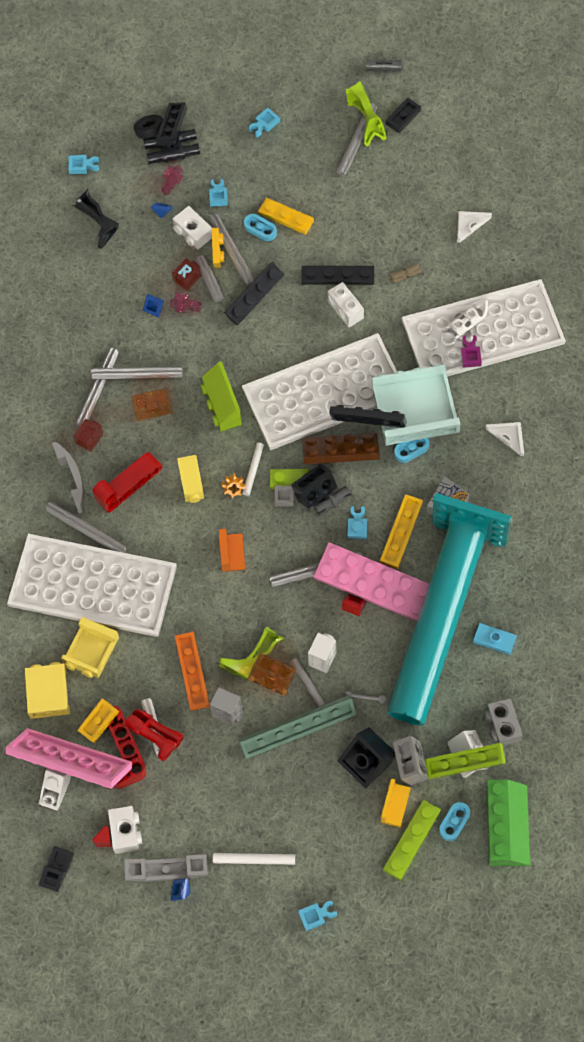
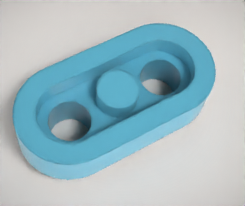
M250 214L245 217L244 228L247 232L264 241H272L276 238L277 228L273 223L256 214Z
M425 438L399 443L394 450L395 459L401 463H407L422 455L429 449V439ZM421 443L423 446L417 447V444ZM405 452L407 453V455L402 456L401 453Z
M457 802L450 808L439 829L440 836L444 840L454 841L460 835L470 818V808L467 804ZM461 811L464 815L458 817L456 812ZM446 829H453V833L447 834Z

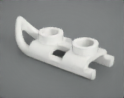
M487 300L469 307L446 325L445 329L452 328L457 333L454 337L457 340L486 316L488 311ZM481 305H484V312L480 316L477 313L476 308H478ZM470 321L471 324L466 327L464 324Z

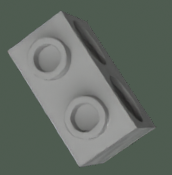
M218 687L210 703L212 717L234 726L236 721L239 722L243 716L244 711L242 710L241 698Z
M511 698L488 704L487 711L484 713L487 723H491L493 729L490 730L493 742L502 743L503 746L520 742L523 735ZM502 711L505 716L497 717L495 712ZM503 729H507L510 731L511 734L509 736H504L501 734L500 731Z
M412 736L394 741L393 746L401 780L409 785L428 780L429 777L421 742Z

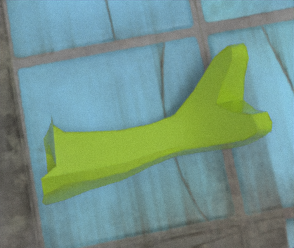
M361 81L346 89L348 107L355 106L365 117L364 145L369 146L375 135L382 140H386L383 123L373 111Z
M267 626L264 628L257 646L246 659L221 658L218 667L247 680L254 664L259 659L269 655L275 645L286 640L284 637L276 635L277 632Z

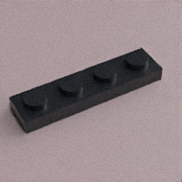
M186 102L168 104L156 138L157 145H175L187 110Z
M273 261L270 262L223 313L235 325H239L285 274Z
M302 266V285H338L342 282L345 285H374V266Z
M344 405L330 406L329 410L331 419L335 421L398 428L406 427L407 423L405 414L399 411L365 410L362 407L347 408Z

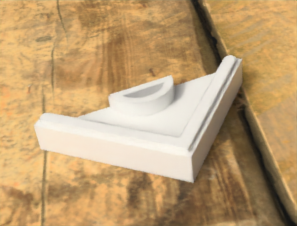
M459 211L457 243L463 241L491 219L492 213Z
M521 422L486 424L485 428L488 432L520 456H524Z

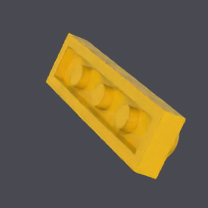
M405 494L381 556L380 564L398 570L423 505L422 499Z

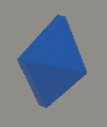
M156 202L151 208L159 218H162L173 209V206Z
M147 294L143 311L159 317L164 300Z
M188 879L174 880L171 901L185 900L190 894Z

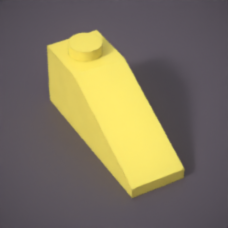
M197 456L177 458L185 501H190L191 503L199 502L201 499H204Z

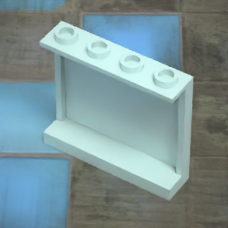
M435 364L428 368L418 367L411 371H397L394 374H380L372 377V389L377 409H381L384 412L399 411L405 414L407 420L406 427L403 428L381 426L385 446L460 432V420L456 415L446 374V364Z

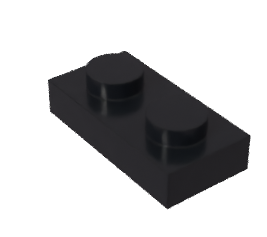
M407 98L388 117L386 125L400 134L421 111V106Z

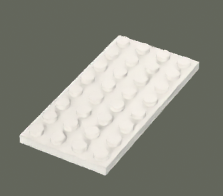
M542 279L402 317V323L418 367L428 368L435 364H446L447 377L564 345L566 342ZM487 300L488 311L486 316L457 340L454 338L457 333L452 328L445 329L446 325L469 307ZM484 305L476 308L477 313L481 316L485 309ZM468 321L464 325L468 327L471 324V322ZM473 335H475L477 338L475 347L480 346L482 365L480 367L463 368L461 348H464L462 344L463 336H466L467 342H472Z
M377 333L242 385V390L271 451L343 423L344 421L331 419L329 414L330 406L344 405L347 408L377 409L372 389V377L380 374H394L397 370Z
M28 534L7 605L8 607L80 621L84 617L106 627L158 637L176 573L177 563Z

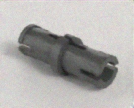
M383 58V60L367 59V71H401L402 60H386V58Z
M344 486L337 492L328 494L327 498L313 507L317 514L321 516L329 509L338 507L339 503L351 497L352 494L348 487Z

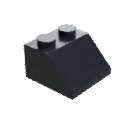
M368 727L356 734L337 761L366 789L390 766L396 755L395 751Z

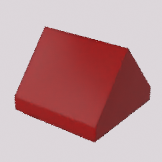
M349 594L343 600L342 610L360 617L366 601Z
M107 825L92 839L96 847H112L111 831Z

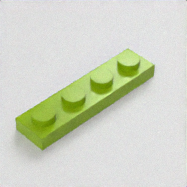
M502 743L425 759L430 780L506 764Z
M425 800L422 801L384 866V872L400 881L402 880L438 818L441 809Z

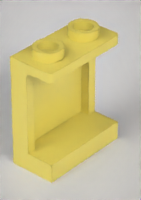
M82 617L79 621L80 628L67 654L62 655L61 659L67 669L75 671V669L80 670L88 678L93 676L99 678L119 636L117 631Z
M53 662L47 666L35 664L31 665L30 668H25L27 709L30 719L70 714L66 683L67 669L64 663Z

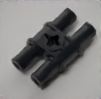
M195 128L180 131L175 145H172L173 149L170 146L157 145V136L143 139L145 150L157 147L163 148L162 151L146 153L148 164L157 162L168 163L169 161L179 159L184 160L185 157L200 154L198 143L187 146L181 145L182 142L197 140Z

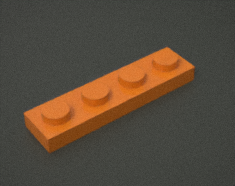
M194 631L175 635L190 711L208 708L210 705Z

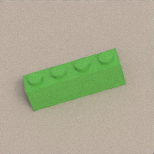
M487 780L489 866H530L527 785L511 780Z

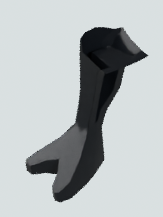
M87 188L77 199L76 204L72 206L89 215L101 226L98 234V247L103 249L117 231L119 223L102 213L99 204L91 198Z

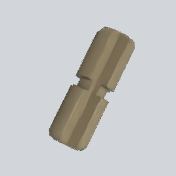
M416 263L404 268L405 270L401 269L391 273V281L395 284L407 279L406 277L410 278L420 274V266Z

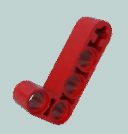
M147 452L110 483H107L105 480L99 481L92 490L94 499L110 513L162 470L163 465L150 452Z
M113 705L119 711L116 715L119 723L115 725L114 720H112L108 727L122 759L132 762V769L136 766L142 767L139 773H133L131 769L114 786L116 789H122L144 779L147 770L131 731L125 724V718L121 709ZM121 731L127 732L124 737H122V738H118V737H117V734H118L119 732H121ZM127 749H134L133 754L129 756L124 753Z

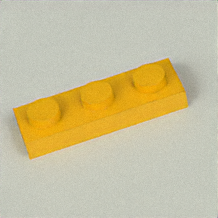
M267 197L258 210L259 215L305 235L314 222L313 217Z

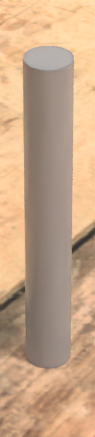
M294 658L291 663L317 707L325 705L298 658Z

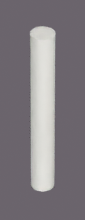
M258 442L256 444L243 495L250 496L264 447L263 443Z

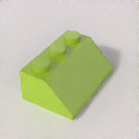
M222 361L218 362L202 376L203 384L200 385L202 394L208 397L206 404L209 411L213 410V423L215 427L219 426L220 432L240 426L242 422L240 408Z

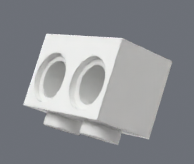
M343 282L328 291L329 304L348 328L364 319V308Z
M317 633L308 652L309 666L327 673L336 655V640L327 633Z

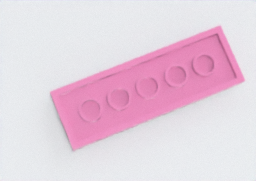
M330 542L314 575V579L414 621L418 619L429 586L424 581Z
M29 728L6 746V754L15 758L23 759L110 789L132 769L131 761Z

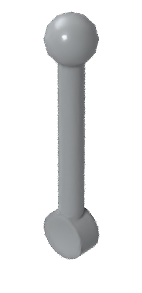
M350 691L345 693V696L350 695L351 698L379 701L381 704L386 702L384 695L374 697L352 694Z

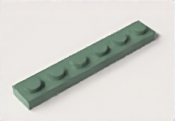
M348 695L238 740L245 758L248 759L353 717L357 713L353 700Z

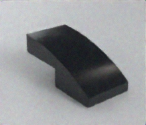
M54 846L48 865L45 866L39 886L58 892L67 874L74 852Z

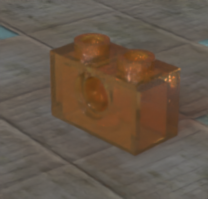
M168 388L131 396L136 421L173 414Z
M260 653L253 665L249 681L286 696L297 668Z

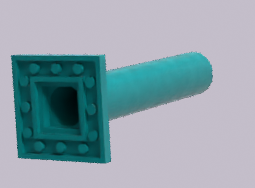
M435 493L433 498V524L441 530H446L447 528V532L387 708V714L390 717L402 722L407 721L411 725L424 726L484 542L486 540L490 541L496 547L506 546L512 516Z

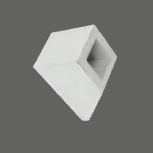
M47 768L39 805L58 811L71 776Z

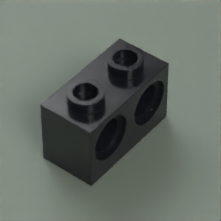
M321 463L291 484L297 501L308 509L337 488L332 471Z

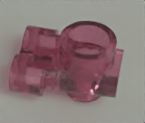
M169 165L162 177L167 179L161 191L165 195H169L175 185L179 184L184 175L181 174L183 169L180 166L176 165L174 168Z
M175 293L174 299L170 300V307L175 308V312L185 313V310L201 311V302L189 300L188 294Z

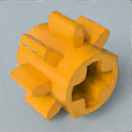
M235 473L229 477L226 475V482H221L222 487L225 488L223 490L224 494L229 493L232 498L236 495L241 496V489H245V484L242 483L243 477L238 478Z

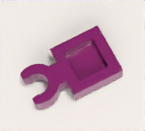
M473 335L472 342H467L466 336H463L462 344L464 348H461L463 368L480 367L482 365L480 346L475 347L477 342L475 335Z

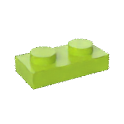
M270 469V489H275V486H291V484L308 473V469Z

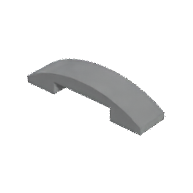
M53 442L52 445L60 466L68 464L77 489L70 492L77 511L81 514L84 509L85 494L78 467L71 455L60 444Z
M206 854L186 855V858L124 860L125 881L159 882L184 878L191 879L208 875Z

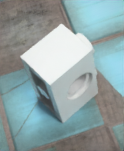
M190 206L173 218L174 231L178 235H183L189 246H194L198 250L212 239V227Z
M133 806L108 810L112 845L115 854L139 850V844H142L141 831L137 832L136 824H140L138 811L134 812ZM124 826L131 827L130 832L126 834L121 833V829Z

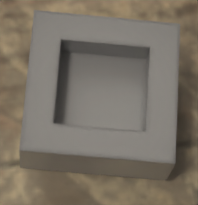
M275 486V507L294 506L292 486Z

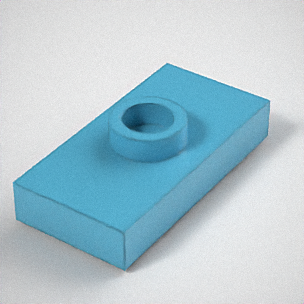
M479 623L473 643L511 655L517 635Z

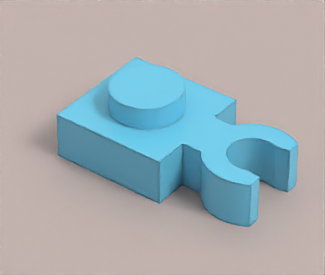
M267 108L255 118L256 123L249 125V132L256 129L255 137L258 138L262 135L263 130L269 132L280 122V117Z
M69 155V174H87V169L94 172L99 171V165H93L94 163H99V157L94 156L87 159V155Z
M211 179V189H209L210 207L228 206L227 188H224L223 179L220 180V184H215L214 179Z
M351 506L350 514L354 519L348 518V539H367V519H362L365 515V508L362 506L361 512L355 513L354 506Z
M327 901L322 908H319L318 903L298 910L305 931L324 925L325 917L334 918L337 916V911L332 913L327 911V908L333 905L332 901Z

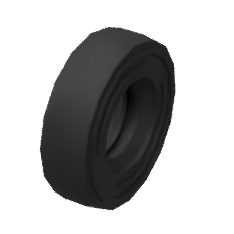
M148 115L140 118L133 127L137 137L144 139L158 135L163 118L160 115Z

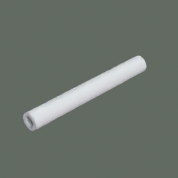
M213 853V863L295 865V854Z

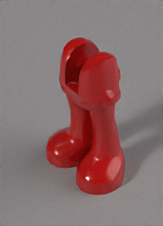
M139 708L135 709L132 715L128 716L125 720V724L135 734L149 739L159 747L158 758L162 762L167 760L172 751L178 748L185 737L181 732L157 722L151 714Z

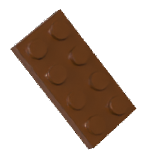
M377 433L302 438L304 464L380 460Z

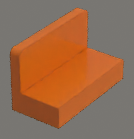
M219 529L222 572L245 570L243 534L227 535L226 529Z

